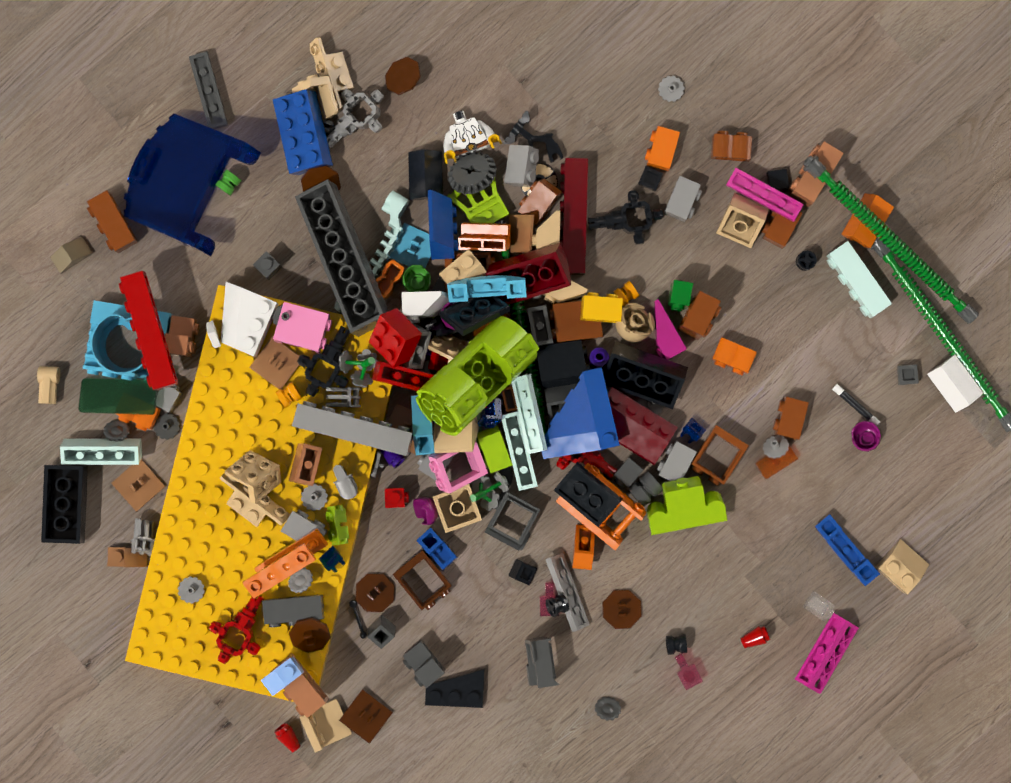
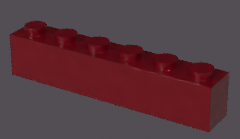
M565 158V163H561V175H564V182H560V191H562L561 194H564V201H560V213H563V220H560V232H563V239H560V243L568 259L570 275H585L588 158Z

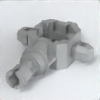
M348 89L341 93V97L346 102L343 106L344 116L337 121L338 124L335 126V129L327 136L330 148H333L342 137H346L348 134L351 135L357 128L367 129L369 127L375 133L382 130V125L377 120L380 117V108L376 103H380L384 95L379 90L373 91L370 97L365 93L354 94ZM360 100H365L372 109V114L368 115L363 122H359L351 113L353 111L352 108L358 105Z

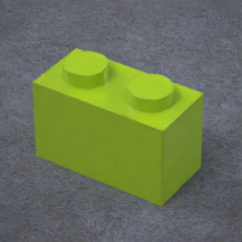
M498 425L478 432V440L476 442L479 450L483 451L484 457L482 458L486 468L489 467L490 473L512 466Z

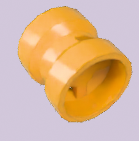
M630 281L624 283L622 288H617L613 291L615 295H618V298H623V307L631 299L639 297L637 290Z
M293 382L287 384L286 388L275 392L285 408L290 406L294 400L298 401L302 398Z

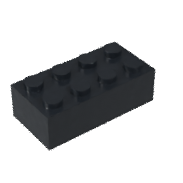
M615 341L603 375L606 386L673 409L685 381L688 367Z
M44 465L41 543H85L88 466Z

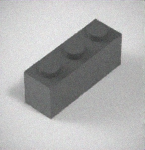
M323 594L262 601L264 624H269V627H280L281 623L289 622V626H293L297 620L311 617L319 621L325 618Z

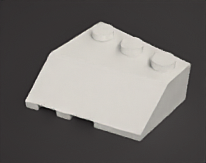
M226 282L221 343L257 358L273 321V312L277 310L279 304Z
M442 291L402 292V314L411 323H420V320L434 319L440 316L441 309L449 302L448 293Z

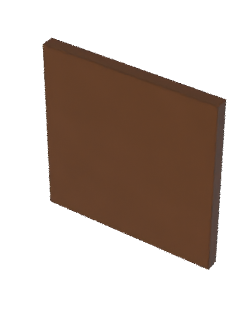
M362 689L339 721L370 744L393 712Z

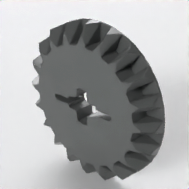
M473 151L472 154L466 153L464 157L459 156V160L453 166H449L448 181L451 187L459 193L474 194L487 188L494 180L497 171L496 164L492 157L488 154H483L481 151L479 153Z

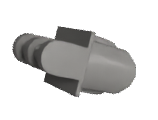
M326 387V391L342 392V395H326V399L342 400V403H326V407H361L359 405V399H361L359 390L361 388Z
M342 465L334 466L333 472L337 481L333 483L340 496L344 499L354 498L358 493V488L352 474L347 475Z
M135 518L134 536L130 540L132 542L131 553L139 552L140 555L145 553L151 556L155 541L153 539L154 521H142L139 518Z

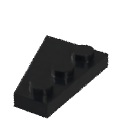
M484 669L432 683L426 688L425 705L483 708Z

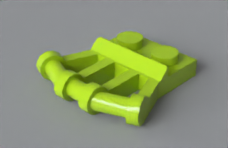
M495 178L491 183L493 195L488 197L485 190L480 191L484 199L483 201L476 203L472 194H466L472 205L469 209L457 200L461 193L454 190L451 194L447 195V197L452 199V203L465 213L470 223H494L510 215L497 193Z

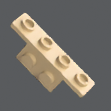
M318 37L310 43V53L314 57L316 71L319 76H329L334 97L338 103L339 113L343 110L338 93L343 92L345 89L352 90L354 88L343 52L326 55L322 40Z
M225 473L220 477L221 481L235 490L226 504L254 526L258 527L266 515L279 525H283L289 518L290 514L273 502L267 495L254 504L249 500L247 486L226 476Z

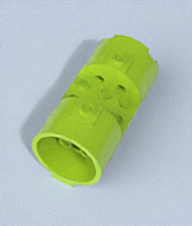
M500 316L481 330L447 365L443 366L417 391L416 402L430 422L434 421L440 425L442 432L456 436L537 358L539 347L532 335L527 333L520 325L507 317Z

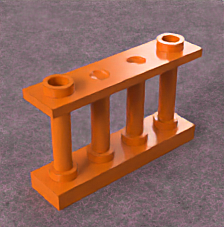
M587 463L584 468L621 497V502L599 527L561 496L558 497L556 502L613 550H616L623 541L621 533L635 517L642 521L647 512L640 503H635L605 478L597 467ZM622 505L630 513L615 530L611 529L606 525V521Z
M316 528L254 568L257 573L242 583L254 599L314 562L316 557L313 554L326 547L328 543Z

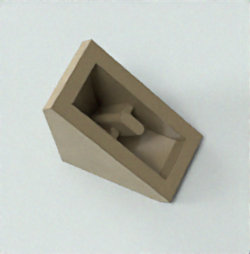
M81 237L63 244L50 258L60 274L93 254L84 238Z

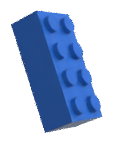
M305 89L273 99L289 174L302 175L311 168L325 165L328 167L333 166L316 91Z

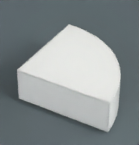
M207 322V334L214 348L220 347L221 343L214 322Z

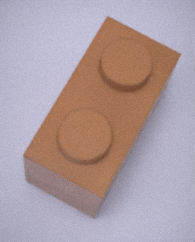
M298 443L289 478L290 482L313 486L322 448Z

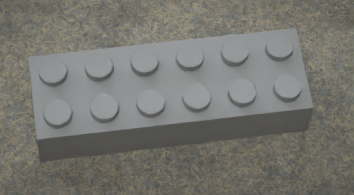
M303 401V404H297L292 423L293 427L409 456L413 440V433H410V428L398 426V429L391 428V423L379 421V424L372 423V418L364 416L356 419L353 413L341 411V414L335 413L336 409L326 406L318 409L316 408L317 404Z

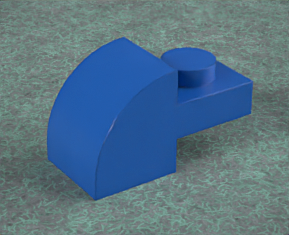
M429 528L416 540L442 570H445L458 558L432 528Z

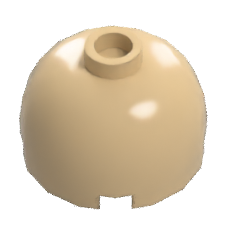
M628 303L622 308L621 322L616 323L617 332L626 341L640 342L646 339L655 328L653 315L650 312L647 313L644 310L645 307L640 304Z

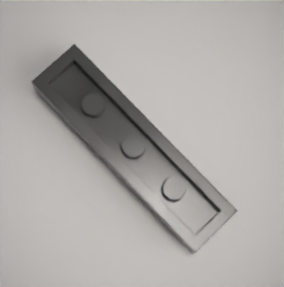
M208 52L189 56L209 130L228 126Z

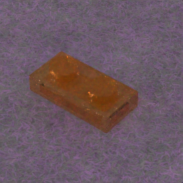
M790 445L788 447L789 450L781 458L773 459L766 456L755 463L765 480L798 459Z

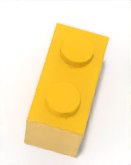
M587 293V295L582 297L580 320L608 323L621 322L623 298H618V295L606 294V297H599V293Z

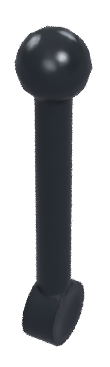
M351 600L349 606L353 608L360 629V637L365 639L367 633L363 629L356 608L357 602Z

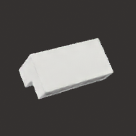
M956 355L948 358L927 374L955 413L971 405L984 394Z

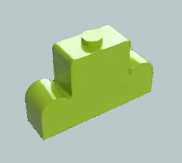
M699 476L679 478L662 483L664 504L653 502L648 505L646 511L651 535L727 521L726 507L721 494L717 491H710L704 496V489Z

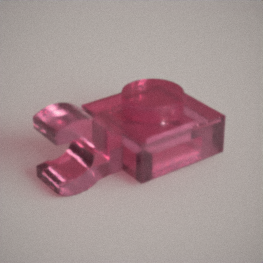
M545 583V596H540V616H551L547 611L545 603L548 598L556 597L553 596V583Z
M682 654L675 657L681 668L676 673L685 690L703 682L694 664L688 666Z

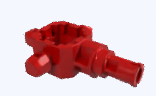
M599 451L582 453L578 459L572 455H566L562 458L560 457L556 463V466L562 470L569 465V461L583 463L584 465L588 463L597 467L609 479L614 476L610 471L616 473L618 470L607 463Z
M260 595L257 600L251 596L246 607H243L237 613L234 620L225 623L224 627L222 623L217 621L211 623L209 629L214 634H219L216 642L217 646L223 650L220 651L218 656L219 662L226 664L232 657L230 654L239 656L246 649L252 655L258 654L261 647L256 642H251L254 636L251 628L256 621V611L264 600L263 596ZM231 626L236 627L247 635L239 650L234 649L223 641Z

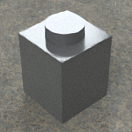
M267 251L253 264L268 280L282 268Z
M627 458L616 473L613 474L616 477L614 481L622 488L624 486L629 488L642 473L643 469L630 458Z
M381 615L369 626L367 637L382 649L395 637L396 626L385 616Z

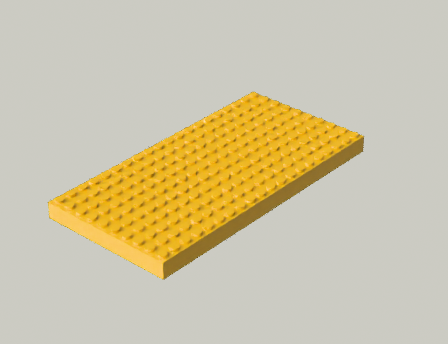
M218 285L209 322H214L220 343L225 286ZM263 296L277 302L279 306L287 302L329 314L332 325L330 331L325 333L326 345H329L330 341L334 340L340 326L349 330L342 314ZM273 321L258 355L271 337H274L276 325ZM373 330L359 337L350 333L343 346V351H348L349 355H352V361H358L357 356L362 354L364 349H369L371 353L377 354L376 359L378 361L388 363L369 343ZM206 332L125 661L289 701L283 694L284 689L272 696L261 680L293 653L320 687L378 449L293 427L292 423L298 403L303 404V401L317 404L316 408L322 409V406H326V403H342L340 399H326V395H342V392L326 391V389L319 386V392L316 396L312 397L307 394L306 389L312 382L306 379L305 370L307 367L304 368L299 365L282 389L286 388L290 382H293L302 398L298 401L294 400L290 406L285 408L275 393L279 389L249 368L256 357L221 343L220 347L214 348ZM282 343L297 355L310 357V360L314 355L319 354L312 350ZM320 359L316 363L311 376L326 384L335 367ZM353 365V368L348 373L340 371L339 376L343 375L349 380L345 388H361L359 390V396H361L359 405L361 407L330 408L336 409L335 413L341 414V411L353 413L356 419L364 416L372 418V423L379 424V421L385 422L393 385L373 380V383L366 388L355 386L352 383L351 375L356 370L362 371V369H359L357 365ZM374 368L369 372L366 371L370 375L369 377L372 378ZM334 382V384H333L332 387H339V386H337L336 383ZM298 443L322 448L314 484L321 485L323 489H326L328 501L325 503V507H321L320 510H308L303 505L301 493L308 486L289 481ZM248 451H253L280 466L281 483L267 494L273 502L284 508L289 514L292 511L298 512V510L305 512L309 515V520L314 522L316 519L325 524L324 528L328 531L330 526L326 520L327 507L343 505V508L346 509L347 522H342L340 525L348 526L349 539L347 544L332 545L327 531L324 538L328 545L313 554L316 560L304 567L313 574L311 586L302 593L292 592L288 587L289 576L261 594L264 600L323 594L325 618L320 619V621L327 624L331 635L323 650L307 653L294 647L289 636V631L293 626H289V622L281 623L280 627H269V624H264L263 605L261 602L256 611V621L251 628L254 635L251 642L259 644L261 647L257 655L248 653L247 649L239 656L230 654L232 656L230 660L223 664L218 661L220 651H223L217 646L216 642L219 634H214L210 631L211 623L217 621L222 623L224 627L225 623L234 620L237 613L243 607H246L251 598V594L242 582L257 573L254 569L257 565L296 541L281 532L284 524L279 525L266 515L259 526L256 527L226 504L235 490L221 481L220 477L225 473L226 469ZM342 465L347 475L352 474L358 488V493L354 498L344 499L340 496L333 483L337 481L333 472L334 466ZM190 576L201 580L205 590L203 598L193 604L190 602L186 603L178 595L179 583L184 578ZM231 626L223 641L234 649L239 650L247 635L236 627Z

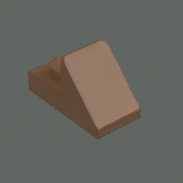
M108 547L107 566L147 567V554L140 555L139 552L133 554L131 553V547Z

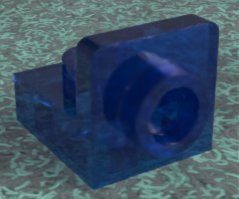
M495 398L487 405V408H485L486 415H483L478 421L479 426L494 428L502 421L501 398Z

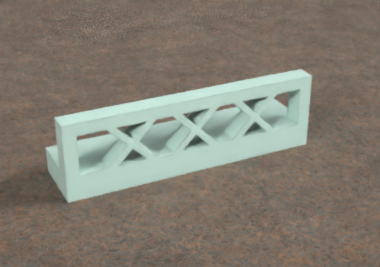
M531 374L519 376L512 382L527 454L547 450Z

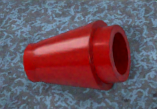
M758 626L740 638L744 648L767 644V641L771 640L765 626Z
M284 723L274 731L276 738L291 752H295L300 748L301 745L291 725Z

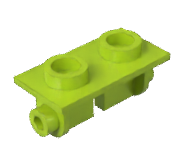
M343 505L327 507L326 520L330 526L328 531L330 542H332V545L347 544L349 539L348 526L340 525L342 522H347L346 509L343 508Z

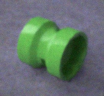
M226 169L223 173V178L218 180L215 185L231 196L235 186L239 185L242 180Z

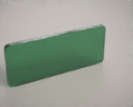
M84 378L81 381L78 410L82 413L153 415L156 409L157 391L149 387L147 380L133 379L131 381L125 379Z

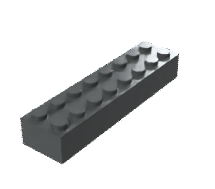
M327 179L295 196V199L351 334L359 337L373 330L379 316L389 310L338 187Z

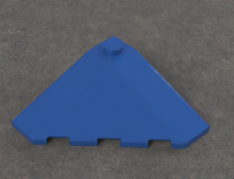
M602 367L582 371L580 374V381L575 389L572 388L564 400L566 403L561 411H557L549 423L551 426L544 435L547 450L541 451L543 459L620 446Z

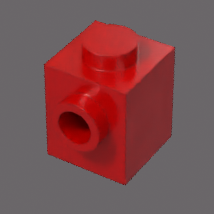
M405 488L385 489V508L406 507V503H409V492H405Z

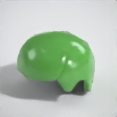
M411 265L405 270L402 276V283L408 292H426L431 285V275L422 265Z

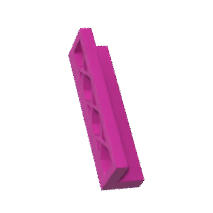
M735 168L726 184L731 189L792 222L795 221L804 205L738 168Z
M833 613L795 680L821 694L859 628ZM851 627L848 634L845 635L847 628ZM840 645L838 651L835 652L836 647ZM830 661V665L825 669V666ZM820 678L819 684L817 685V687H815L814 685L816 684L817 680Z

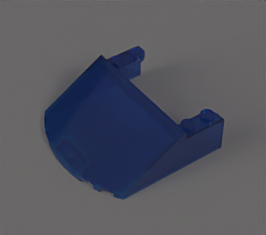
M172 114L168 117V122L156 128L157 132L151 140L149 138L146 140L135 158L127 179L129 183L128 192L124 194V199L126 200L124 217L185 246L212 256L215 250V242L211 238L195 232V229L216 188L215 184L220 179L230 158L247 165H253L259 159L261 152L242 140L177 114Z

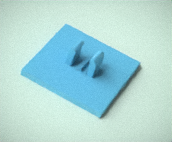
M404 223L402 227L404 232L401 233L400 240L396 243L395 250L391 252L389 257L409 267L411 265H422L426 268L431 257L429 234Z

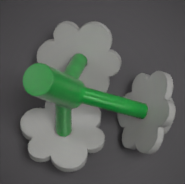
M364 349L362 354L357 356L358 361H352V355H349L348 351H343L338 361L340 371L348 373L353 368V365H357L362 371L356 370L351 375L352 383L355 386L366 388L373 383L372 378L369 377L370 375L366 371L369 372L372 368H375L376 361H378L376 359L377 354L371 353L369 349Z
M499 472L494 475L496 480L494 485L490 482L489 476H482L471 482V489L476 493L470 496V500L475 502L483 498L480 505L482 508H486L487 511H491L492 508L496 509L499 506L498 500L500 495L496 494L495 488L499 487L504 493L509 490L506 477L501 476Z

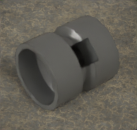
M648 471L639 478V483L634 482L627 488L643 507L651 501L652 496L656 497L663 491L661 485Z

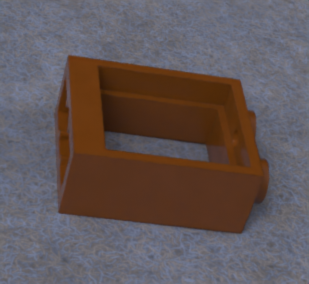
M424 550L392 574L421 611L424 608L428 611L436 604L435 599L439 596L444 598L451 592L449 588L452 584ZM423 559L445 584L425 602L421 601L402 577Z

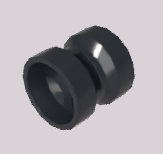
M679 634L675 638L672 635L666 636L668 655H673L676 651L681 654L687 653L685 634Z

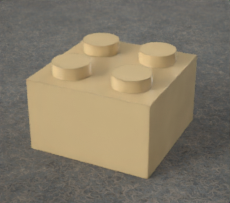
M470 484L450 494L444 492L433 496L445 533L482 520L476 501L472 502L470 500V496L473 494Z

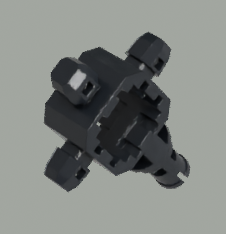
M637 190L629 191L628 201L630 203H625L621 210L610 211V214H605V216L588 218L589 230L598 228L623 229L627 234L634 233L633 239L636 245L644 244L645 234L642 232L648 231L652 225V219L654 221L661 220L663 218V211L661 209H653L651 211L650 205L647 202H638L639 194ZM644 208L646 225L629 227L626 210Z
M340 326L334 340H331L329 345L325 346L322 354L314 355L311 360L306 355H300L297 360L299 365L304 368L307 367L305 376L312 383L308 385L306 393L312 397L316 396L319 392V386L326 389V387H332L335 382L337 386L345 388L349 382L343 375L339 376L340 368L338 364L339 356L342 355L344 350L343 346L350 335V331L345 327ZM320 359L335 367L326 384L311 376L316 363Z

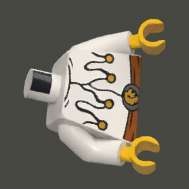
M458 111L453 114L456 124L449 126L450 131L445 134L443 144L445 163L448 164V159H454L455 163L459 156L464 157L466 153L472 154L473 151L477 152L490 146L494 149L493 143L499 142L501 145L502 142L499 136L484 122L476 120L475 117L466 119L464 111Z

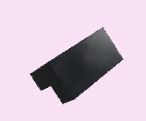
M422 149L408 152L409 200L428 199V190H433L443 195L442 151Z

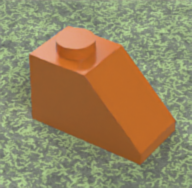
M576 524L572 568L592 570L595 534L585 525Z

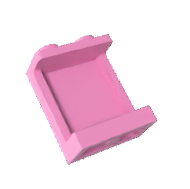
M284 302L273 340L281 344L286 343L320 353L321 349L324 350L327 339L324 337L326 331H330L332 320H330V315L327 313ZM284 312H287L290 316L287 321H284L281 317Z

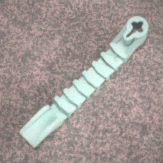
M394 190L390 192L381 209L390 215L388 224L392 229L391 231L387 230L384 234L390 240L387 242L382 239L380 245L385 250L382 252L377 249L375 255L380 257L377 261L372 258L369 261L374 266L372 272L375 279L378 278L379 272L384 269V264L390 259L391 252L395 250V245L399 242L401 233L404 232L400 218L410 200ZM336 300L334 308L341 313L342 311Z

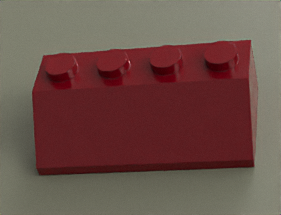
M560 242L492 263L485 273L486 276L505 275L525 278L527 297L507 299V295L498 296L508 305L571 286L568 259Z
M612 387L608 392L619 444L655 465L678 427Z

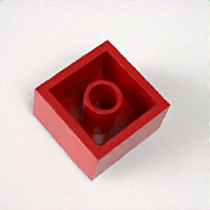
M395 308L379 316L369 343L395 368L411 360L422 333Z

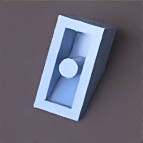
M292 656L264 677L261 682L270 694L274 696L305 671Z

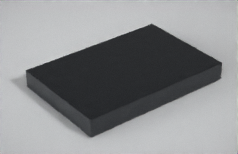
M498 296L468 298L466 302H457L440 311V318L462 336H465L508 313L510 306Z
M578 462L554 489L558 495L597 527L602 524L622 500L621 497Z

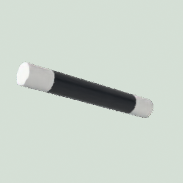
M838 384L832 388L834 392L867 421L874 423L876 426L880 423L875 416Z

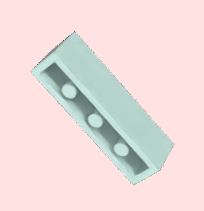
M849 241L827 255L828 265L832 269H836L839 274L838 279L850 289L849 295L854 301L857 300L861 305L859 308L865 317L872 318L892 304Z
M518 411L501 415L518 490L537 487L530 454H527Z
M124 438L123 441L117 442L114 440L110 441L109 439H64L60 445L61 465H139L142 458L141 438Z

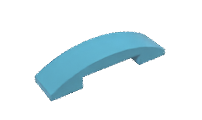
M505 275L479 276L447 283L449 303L466 302L468 298L504 295H507V299L527 297L526 282L523 277Z

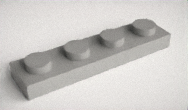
M560 553L545 559L558 594H563L568 600L569 610L565 614L572 632L590 625L564 554Z

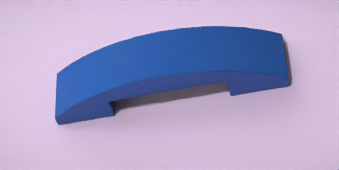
M830 514L815 526L832 550L864 586L880 575Z

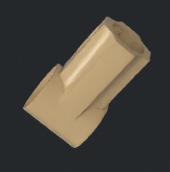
M39 366L37 371L39 383L38 403L56 404L60 368Z

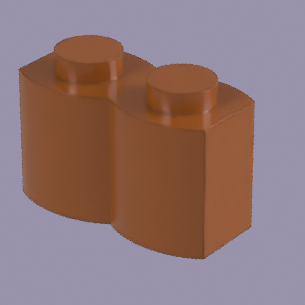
M717 131V134L712 136L711 159L749 162L751 160L752 137L744 132L729 135L728 131Z

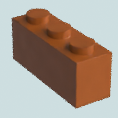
M106 190L87 201L89 205L87 210L92 218L96 217L99 222L96 224L101 234L105 233L108 238L106 243L111 251L114 250L120 253L138 243L109 191Z

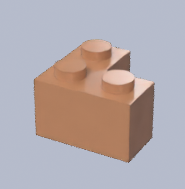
M171 315L169 334L165 333L170 355L192 358V354H195L197 343L194 342L195 335L199 333V324H197L196 319Z

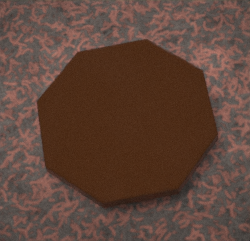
M409 57L393 62L385 75L387 89L397 95L413 90L421 77L419 63Z
M327 165L308 169L301 178L303 192L327 179L335 183L338 190H340L341 184L338 172Z
M367 573L356 584V602L366 612H383L394 602V584L384 574Z
M613 590L602 602L603 618L615 629L631 628L641 617V601L630 590Z
M313 617L297 620L289 631L292 645L307 653L323 650L331 638L327 624Z

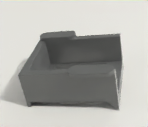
M502 491L498 500L499 506L496 508L485 533L518 551L523 550L530 537L529 530L540 509L507 491L505 493ZM507 500L533 513L519 540L493 527Z
M537 637L525 639L528 660L526 671L529 686L538 685V688L560 685L554 680L556 674L552 646L549 643L551 638Z

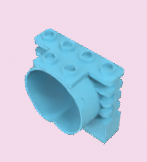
M94 300L90 319L91 329L89 331L83 369L87 370V374L99 375V372H102V376L117 378L118 375H122L121 379L136 382L137 378L144 379V383H147L148 371L147 368H143L142 364L134 368L119 367L110 360L106 351L107 337L115 327L123 325L132 331L130 325L132 317L130 313H127L125 305ZM157 311L164 335L165 333L169 334L171 315L173 316V314Z

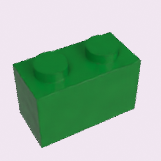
M674 280L671 283L667 306H671V310L682 312V310L689 307L693 283Z

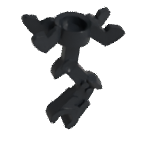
M528 111L523 113L522 118L518 120L510 131L509 137H506L503 141L504 144H512L515 142V137L520 134L527 139L528 145L533 147V142H545L550 163L554 162L553 154H558L560 160L563 159L558 143H555L552 138L553 133L533 136L523 128L524 124L530 121Z

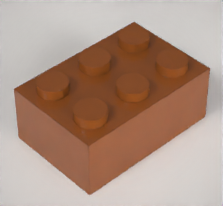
M699 291L693 297L677 330L697 340L702 337L704 338L709 334L713 326L710 323L711 320L715 319V317L717 318L722 308L719 306L721 301Z

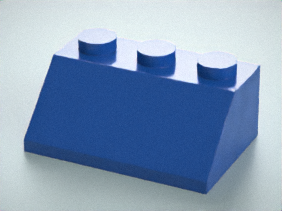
M428 190L431 260L455 259L454 251H458V240H454V234H457V223H453V218L457 217L456 206H452L451 198L433 190Z

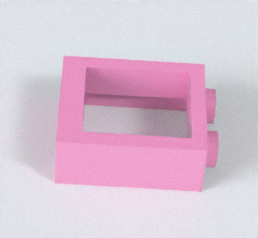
M476 441L473 452H465L472 471L452 482L448 479L442 461L459 452L433 453L428 456L430 460L429 467L435 473L437 479L435 482L439 490L450 494L488 474Z

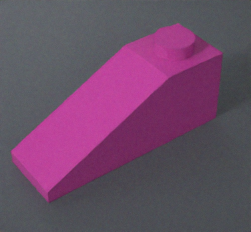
M659 299L655 300L654 320L657 346L655 351L659 357L669 360L687 348Z

